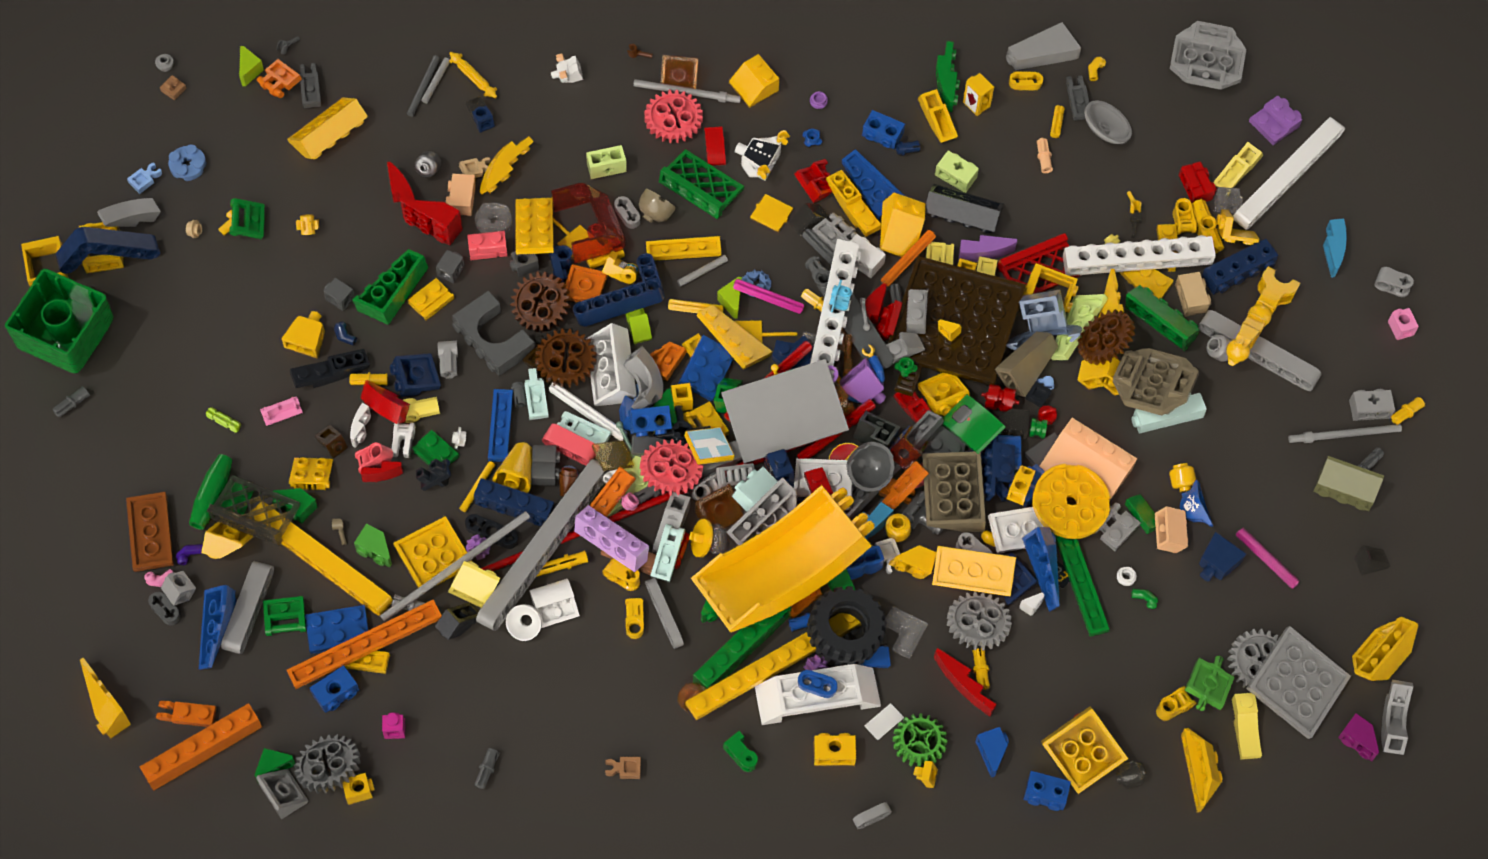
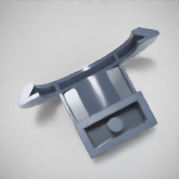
M1060 290L1024 295L1019 301L1023 320L1027 319L1030 331L1010 339L1007 347L1016 350L1036 331L1048 332L1052 335H1069L1071 337L1070 342H1074L1080 336L1082 327L1068 325Z

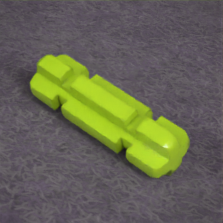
M213 407L206 411L207 418L215 420L216 423L226 428H230L235 433L241 428L240 422L232 420L231 417L220 411L217 412Z

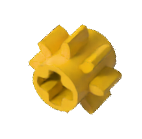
M312 214L300 215V220L296 221V229L301 230L302 235L315 234V230L319 228V219H314Z

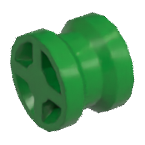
M1032 418L1029 437L1039 436L1041 439H1045L1047 420L1037 421L1036 418Z

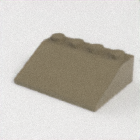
M950 452L922 454L923 468L929 473L924 478L926 525L960 532H984L986 521L981 453Z

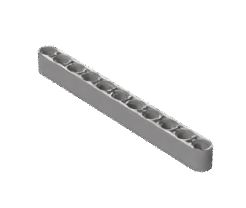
M595 459L590 460L482 606L476 618L478 623L494 631L501 626L509 611L514 608L574 526L576 515L590 504L605 483L603 475L611 471V467Z

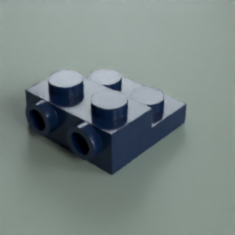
M431 354L395 356L390 365V373L395 375L396 378L395 390L397 392L400 391L401 397L419 395L421 391L439 390L441 387Z

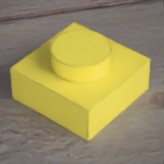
M979 257L977 272L995 276L998 260Z

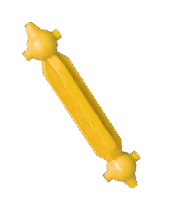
M449 53L451 56L450 63L457 64L458 68L480 90L485 91V97L497 98V88L490 87L489 83L466 60L461 59L463 57L462 54Z

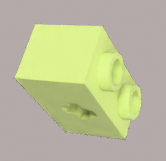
M622 145L586 153L587 167L591 179L627 172L626 158Z
M947 151L936 166L935 176L966 193L977 179L979 168L975 164L962 159L958 154Z

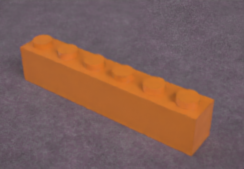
M248 703L139 767L154 791L261 729L262 725Z

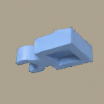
M153 162L148 165L146 171L141 168L128 177L127 180L140 194L154 184L153 178L160 177L162 171L160 168L157 171H153L156 169V165Z

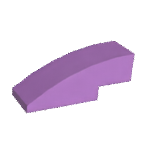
M980 235L979 241L961 240L959 259L978 262L979 257L996 259L1015 252L1017 239Z

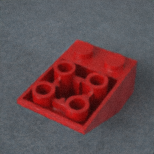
M401 200L405 222L410 226L419 228L426 235H432L440 243H446L450 246L463 230L460 211L445 202Z

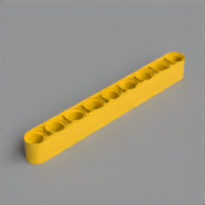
M261 501L248 514L249 519L376 615L380 616L392 604L393 599L390 595L267 503Z

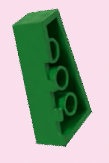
M410 249L394 261L389 270L382 272L378 276L379 279L372 285L369 284L365 287V291L360 296L357 295L352 299L358 312L387 325L390 324L428 269L425 257Z

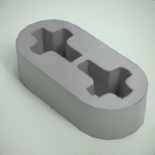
M618 197L614 202L616 213L626 227L630 229L637 228L640 224L639 212L627 197ZM619 204L626 205V210L619 206ZM629 215L632 219L635 218V221L629 220Z
M884 802L858 814L853 818L857 829H862L887 817L892 811L887 802Z

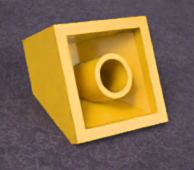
M221 519L205 532L202 553L207 554L210 558L220 559L241 548L257 534L258 530Z

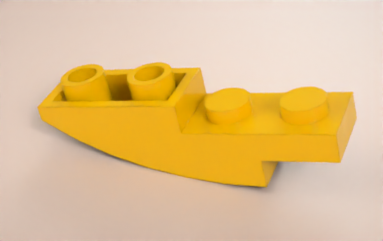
M529 136L517 145L511 141L495 155L483 176L479 191L481 194L487 191L490 194L498 187L496 184L499 181L504 182L510 177L509 172L513 170L511 165L518 160L517 156L519 154L524 155L530 150L529 145L533 143V140Z
M843 170L826 177L835 198L855 228L858 227L865 237L881 229V223L863 202L861 193Z

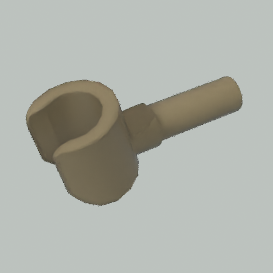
M332 519V530H339L341 543L346 545L342 519Z

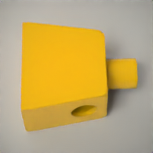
M311 311L308 318L297 316L282 337L284 348L318 358L325 334L324 326L319 322L321 315L318 312Z

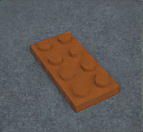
M166 492L126 498L133 571L138 572L174 566Z

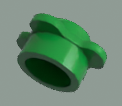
M904 357L899 360V363L895 364V369L901 372V376L908 377L911 372L917 371V365H914L911 358Z

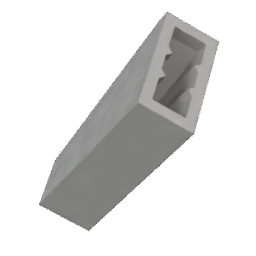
M1063 22L1008 47L1006 60L1015 70L1076 60L1079 58L1081 47Z

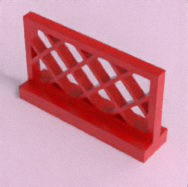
M1063 233L1000 259L997 268L999 272H1002L1005 279L1023 283L1026 286L1027 283L1020 281L1022 273L1029 276L1031 274L1030 271L1024 269L1027 263L1034 265L1037 263L1065 274L1064 267L1061 271L1052 266L1054 260L1063 262V258L1056 255L1058 250L1069 247L1068 237L1066 233ZM1044 256L1052 258L1050 266L1040 263L1041 258ZM1013 269L1020 272L1018 279L1010 277L1007 271ZM1073 275L1071 277L1077 278L1082 275ZM1039 277L1038 279L1044 281L1043 287H1035L1033 294L1044 292L1059 284Z

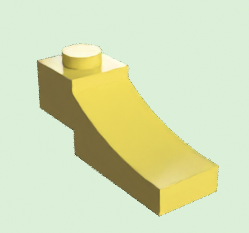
M1247 142L1213 183L1228 195L1239 181L1254 168L1262 158L1263 153Z
M1252 693L1235 694L1232 698L1240 760L1261 758L1256 697Z

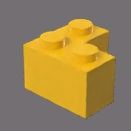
M1113 357L1111 363L1106 360L1104 365L1101 362L1095 365L1094 363L1090 364L1088 361L1082 360L1077 380L1088 389L1104 386L1113 395H1119L1113 384V376L1120 361Z

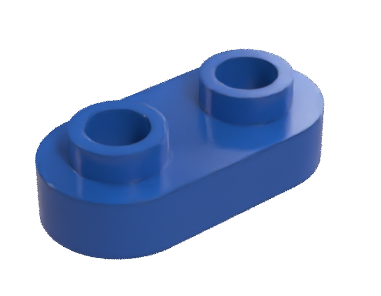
M804 670L798 676V686L805 692L823 698H831L837 692V682L830 676L811 670ZM810 680L811 684L807 685L804 681ZM825 686L830 687V690L825 691L823 688Z

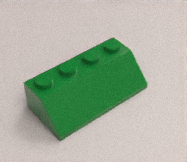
M1139 285L1128 292L1125 308L1184 352L1199 335L1198 325L1194 321L1185 319L1179 310L1170 308L1164 299L1155 297L1149 288H1143Z

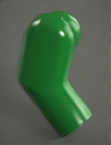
M1132 588L1131 598L1144 599L1147 601L1146 605L1148 608H1157L1159 601L1149 590Z

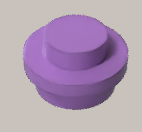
M817 91L810 97V104L816 109H822L828 103V98L823 92Z

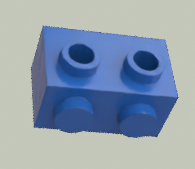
M1031 771L1023 800L1035 806L1040 804L1048 806L1049 809L1054 811L1064 810L1071 781Z

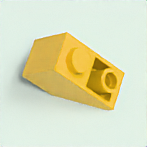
M919 545L897 555L889 561V565L898 571L908 572L915 578L924 579L932 573L937 552Z

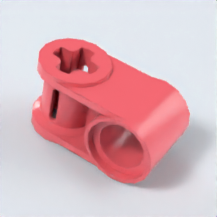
M375 442L357 451L355 458L358 459L359 473L361 474L362 467L379 468L382 461H391L393 458L392 449Z

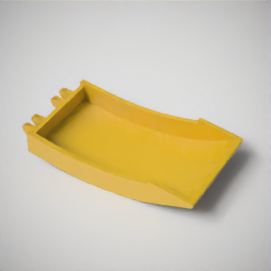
M821 485L775 524L724 554L720 553L691 578L730 632L771 617L794 605L828 583L872 547L865 536L874 529L875 525L872 521H867L868 516L866 513H860L851 521L844 511L853 504L854 498L849 495L847 496L848 492L845 488H840L830 495Z

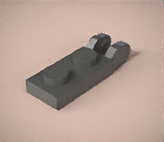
M311 63L312 73L307 74L304 64H301L300 76L302 80L300 84L303 108L322 106L316 64Z
M1082 75L1077 76L1078 86H1073L1072 77L1068 76L1066 77V84L1073 120H1084V110L1089 104L1086 85H1084Z

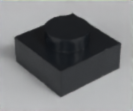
M1035 382L1025 399L1039 407H1043L1050 397L1052 390Z

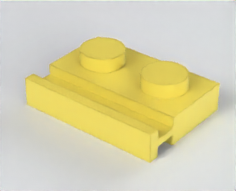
M931 242L927 246L926 258L953 265L954 244L946 245V243Z

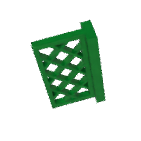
M686 149L668 167L664 166L660 170L659 183L717 220L722 215V211L744 190L742 184ZM687 157L692 160V163H683L682 160ZM703 167L707 172L698 173L697 168ZM684 168H694V173H685ZM681 169L682 174H676L672 170ZM708 177L709 182L700 183L699 178ZM711 177H719L722 182H712ZM686 178H696V183H691ZM723 186L724 192H714L713 187ZM726 186H733L736 190L727 191ZM710 187L711 192L706 193L701 188ZM725 196L723 203L716 199V197Z

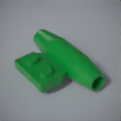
M219 454L205 474L191 512L189 525L193 528L203 530L216 510L222 517L238 523H241L255 487L238 480L228 482L233 460L226 455Z

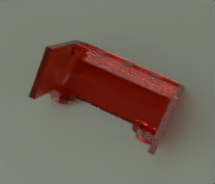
M577 183L551 190L554 212L590 202L598 222L588 227V238L571 242L575 264L610 254L612 251L618 252L624 249L626 245L625 237L607 194L585 183Z

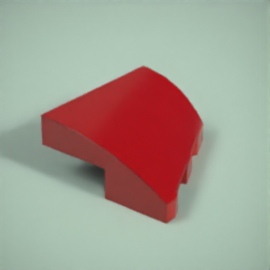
M826 159L816 161L810 167L797 170L794 174L813 203L824 199L832 193L826 177L830 176V173L826 171V165L828 164Z

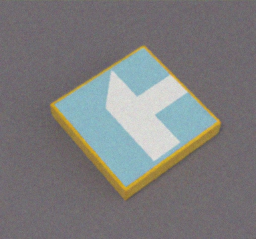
M721 427L685 432V439L698 465L734 459L735 455Z

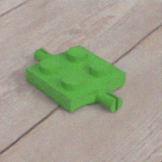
M1216 656L1214 663L1198 658L1185 688V691L1199 698L1196 708H1200V711L1205 710L1207 703L1219 710L1225 704L1234 676L1226 673L1221 668L1224 661L1221 656Z

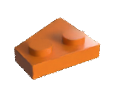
M668 342L661 349L650 353L659 368L663 380H669L687 351L684 347Z

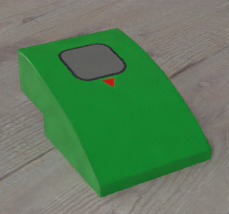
M968 394L943 417V425L947 430L977 454L1005 428L995 416Z

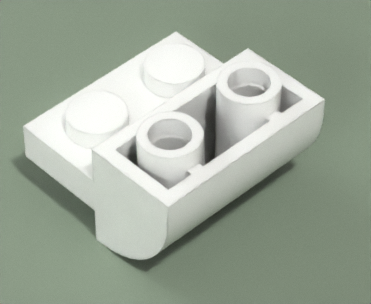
M568 579L529 590L534 608L538 610L542 618L541 628L580 616Z

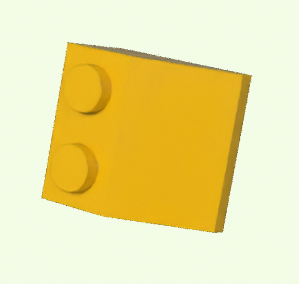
M759 54L745 61L729 80V84L741 96L749 108L779 91V77Z

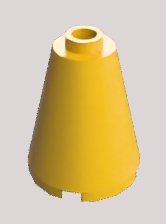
M525 442L515 444L494 473L493 482L528 493L531 488L532 447Z

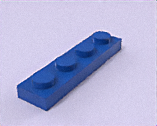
M494 389L488 461L503 462L508 455L513 390Z

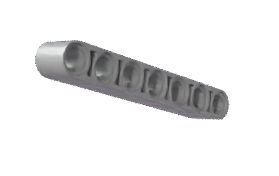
M1208 310L1199 323L1198 328L1211 338L1215 335H1223L1233 340L1240 331L1241 325L1213 310ZM1260 336L1250 350L1248 357L1250 360L1304 390H1313L1321 377L1319 369Z

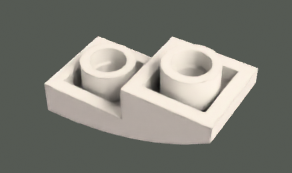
M364 403L358 408L351 426L350 438L352 446L355 448L365 440L367 435L365 425L371 418L369 406Z

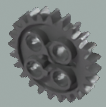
M329 734L325 740L322 736L319 742L312 740V746L305 745L307 750L300 751L302 757H296L297 763L294 764L296 769L294 773L299 784H302L304 789L308 788L309 792L315 789L317 794L321 789H323L324 793H327L329 788L333 792L336 786L343 788L342 783L344 781L350 783L349 776H356L354 771L359 770L357 764L361 763L359 758L361 755L356 744H353L351 739L347 740L345 736L340 739L338 734L333 739ZM325 751L328 757V765L331 769V776H329V772L327 770L328 766L323 754Z

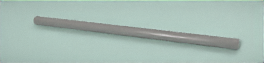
M525 511L392 606L380 615L384 622L458 570L464 561L472 560L530 518L529 514Z

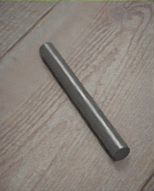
M433 56L407 111L408 116H414L440 61V57Z

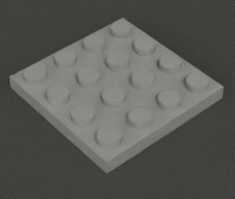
M1288 626L1246 689L1307 739H1310L1351 676L1292 627Z

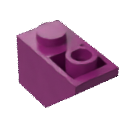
M1355 713L1338 738L1347 747L1355 749L1362 758L1373 761L1379 753L1373 725Z

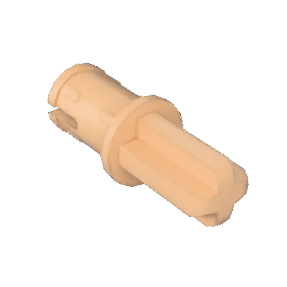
M1040 138L1037 140L1039 153L1037 158L1040 160L1041 172L1050 173L1053 171L1051 164L1052 153L1049 152L1047 139Z

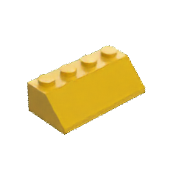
M342 97L287 140L305 158L317 159L322 155L323 150L333 147L339 138L348 136L352 128L361 126L364 123L363 120L368 116L357 99Z

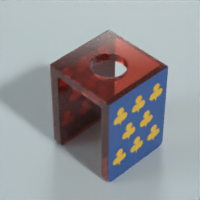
M911 425L895 439L889 448L894 456L893 460L904 470L922 455L929 443L926 440L917 450L906 439L913 428ZM899 450H908L909 457L902 458L899 455Z

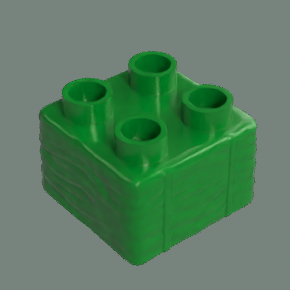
M43 269L6 321L5 327L19 350L68 372L79 373L112 324L113 314L105 294L56 272Z

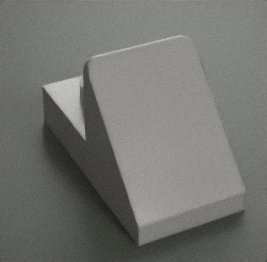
M901 332L899 333L898 340L886 345L893 356V364L899 362L901 358L910 357L925 350L917 333Z

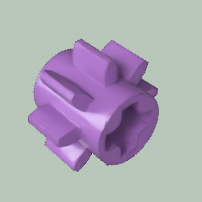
M479 534L472 536L470 540H467V553L485 541L486 538H480ZM490 547L477 555L476 559L485 558L489 554Z
M817 654L814 657L808 658L806 665L803 666L805 670L811 671L830 667L826 664L825 658H820Z

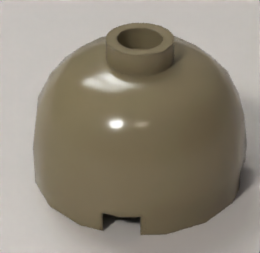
M647 188L639 199V208L644 214L643 218L650 223L653 220L656 222L668 220L676 209L669 201L662 199L660 195Z

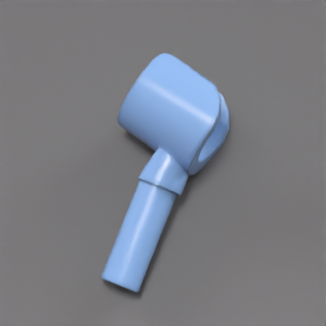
M1046 376L1043 379L1037 378L1036 382L1044 384L1050 390L1054 389V380L1051 376Z

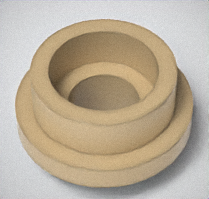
M192 220L187 223V235L192 238H198L202 233V225L198 220Z

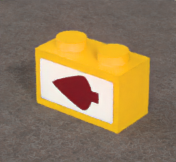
M981 73L971 76L966 81L963 103L976 116L980 115L991 106L994 86Z

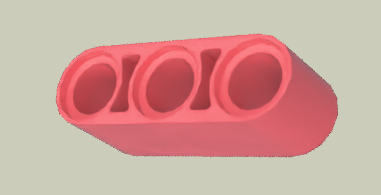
M551 424L542 438V442L545 445H556L557 451H560L561 454L585 466L590 460L595 458L600 450L593 442L557 424Z

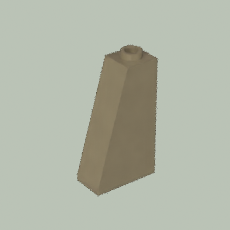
M1036 331L998 365L995 370L1006 387L1016 389L1015 395L1026 397L1055 353L1058 344L1051 333Z

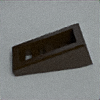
M917 365V371L911 372L908 377L901 376L900 372L894 391L913 396L923 367Z

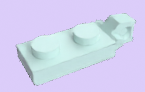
M536 368L528 369L530 380H525L524 384L529 419L549 418L544 381L542 378H537Z

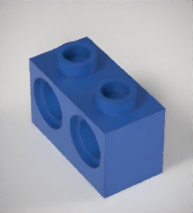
M872 110L863 125L862 136L870 141L880 143L886 148L895 150L896 144L899 143L904 134L905 123Z
M669 406L628 411L630 433L636 434V437L648 436V432L655 431V435L666 434L667 430L672 429ZM657 415L661 416L664 420L662 426L657 425L655 422ZM638 418H642L645 421L643 428L637 426L636 420Z

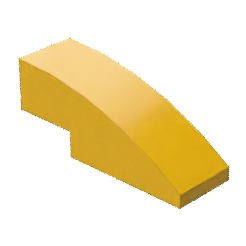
M935 89L921 94L918 97V101L938 140L943 143L958 138L947 107L942 103L938 90Z

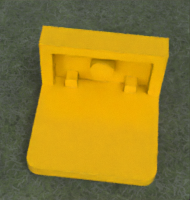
M1221 209V213L1217 215L1216 225H1218V232L1224 241L1235 243L1238 240L1243 241L1247 245L1259 243V237L1254 231L1232 229L1234 219L1229 210Z

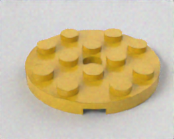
M1060 464L1048 469L1041 475L1033 490L1032 504L1040 523L1044 527H1050L1051 532L1055 535L1068 539H1081L1094 534L1106 521L1110 512V495L1103 480L1092 470L1081 465ZM1067 498H1074L1076 505L1067 504Z

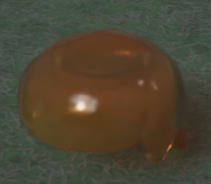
M697 682L685 684L678 693V704L687 712L689 709L686 706V701L705 691L706 688Z

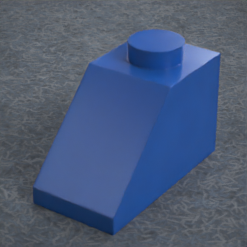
M1000 727L978 734L975 741L991 778L995 777L1009 744L1006 733H1002Z

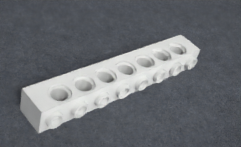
M1201 235L1195 238L1180 237L1170 240L1163 238L1157 241H1126L1118 244H1089L1080 247L1073 245L1064 248L1063 263L1065 274L1073 276L1110 273L1111 269H1115V272L1212 265L1216 255L1212 236L1206 237Z
M837 239L811 363L826 359L829 362L827 363L828 366H833L834 361L839 360L840 350H837L838 344L842 345L844 333L840 332L841 327L845 328L847 317L844 316V313L849 311L851 300L849 301L848 309L845 311L834 308L839 313L831 312L832 305L829 302L834 285L838 286L840 282L838 277L846 278V280H842L841 285L849 287L853 293L854 284L851 283V280L856 278L858 267L854 266L855 261L859 262L861 251H858L859 243ZM846 260V261H848L849 263H848V264H845V263H843L842 261ZM828 326H833V327H835L836 329H835V330H831V329L828 328ZM824 343H830L832 346H825ZM830 370L831 376L834 378V371Z

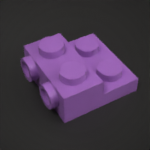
M1276 96L1266 103L1262 110L1250 117L1249 122L1272 145H1275L1300 127L1302 116L1298 110L1293 111L1289 107L1287 99H1281L1279 96Z

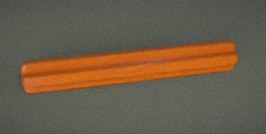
M927 230L881 278L882 284L886 283L887 287H889L936 238L933 231Z

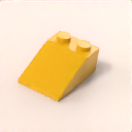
M895 192L883 201L880 250L902 257L919 240L925 220L926 203Z

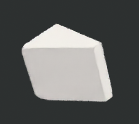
M1039 593L1022 600L1019 608L1033 616L1043 602L1044 593Z

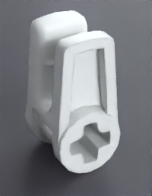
M394 423L393 457H398L399 449H401V440H405L403 455L404 458H410L415 436V423Z

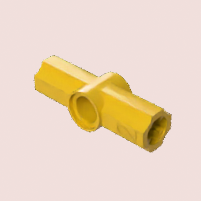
M1202 199L1196 200L1192 203V208L1197 224V234L1206 237L1212 236L1215 254L1224 249V246L1216 229V220L1211 216L1206 201Z

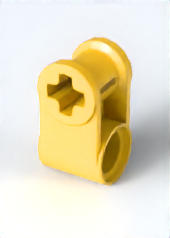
M1181 198L1177 200L1172 214L1174 224H1176L1177 235H1180L1182 232L1196 233L1197 224L1192 203L1186 198Z
M614 558L610 560L602 571L607 579L628 591L637 590L640 586L639 570L634 573Z
M1185 686L1161 700L1156 709V714L1161 720L1168 721L1196 705V701L1192 700L1185 691ZM1163 706L1169 707L1171 711H1166Z

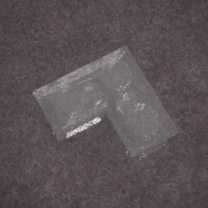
M892 606L885 619L887 622L886 627L900 633L892 651L910 659L928 623Z

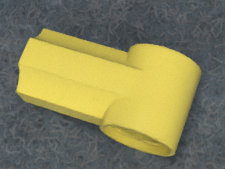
M437 397L422 400L413 398L403 400L410 404L405 423H414L421 417L440 414Z

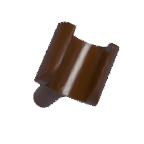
M629 44L630 50H627L631 58H635L638 55L652 58L653 55L638 50L635 44Z

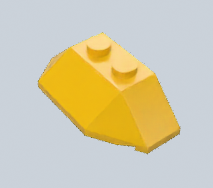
M1399 617L1396 621L1376 628L1352 656L1355 674L1371 681L1389 680L1412 652L1418 623L1404 617Z
M1184 728L1181 734L1196 810L1201 812L1222 783V774L1217 769L1218 755L1213 750L1212 744L1191 729Z

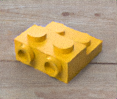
M940 373L918 383V389L927 399L929 408L938 415L942 414L945 416L966 394L969 395V390L960 379L947 373Z

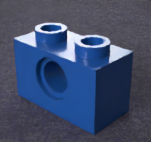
M343 665L310 687V691L326 713L329 710L337 709L344 700L352 699L359 691L356 681ZM334 688H340L338 693H331Z

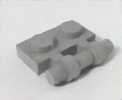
M833 212L829 216L832 222L825 218L812 228V231L834 252L837 239L850 241L848 238H853L857 233L855 228L844 222V218ZM840 227L844 232L842 233L837 228Z
M1117 502L1109 506V515L1099 529L1104 533L1100 540L1114 551L1141 524L1127 511L1122 515L1118 514L1117 511L1121 506ZM1110 519L1114 520L1115 522L1110 527L1106 524Z

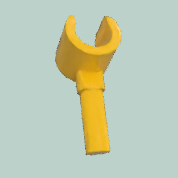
M1128 191L1127 195L1131 202L1130 213L1134 214V210H1138L1141 213L1142 203L1135 200L1131 191Z

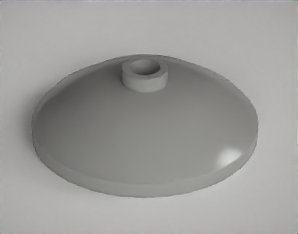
M1098 100L1091 101L1085 107L1086 122L1096 136L1112 144H1124L1131 138V126L1126 117L1117 108Z

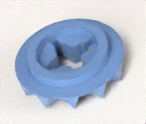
M754 269L752 272L747 271L746 275L742 278L743 281L751 284L759 278L760 284L756 286L767 290L771 288L769 275L765 274L762 270L756 271Z

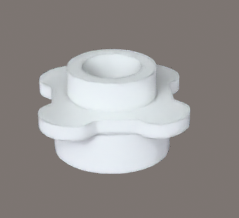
M461 427L458 428L457 432H453L452 443H455V449L458 446L464 447L466 432L461 431Z

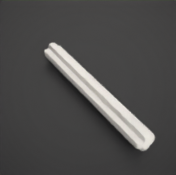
M553 383L550 385L549 391L598 426L611 431V435L618 440L624 441L620 429L616 427L614 422L565 388H561L558 383L553 386Z

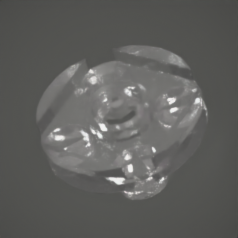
M483 203L476 212L475 225L481 233L508 232L512 226V216L506 205ZM496 218L498 221L496 220L494 223H491L489 219Z

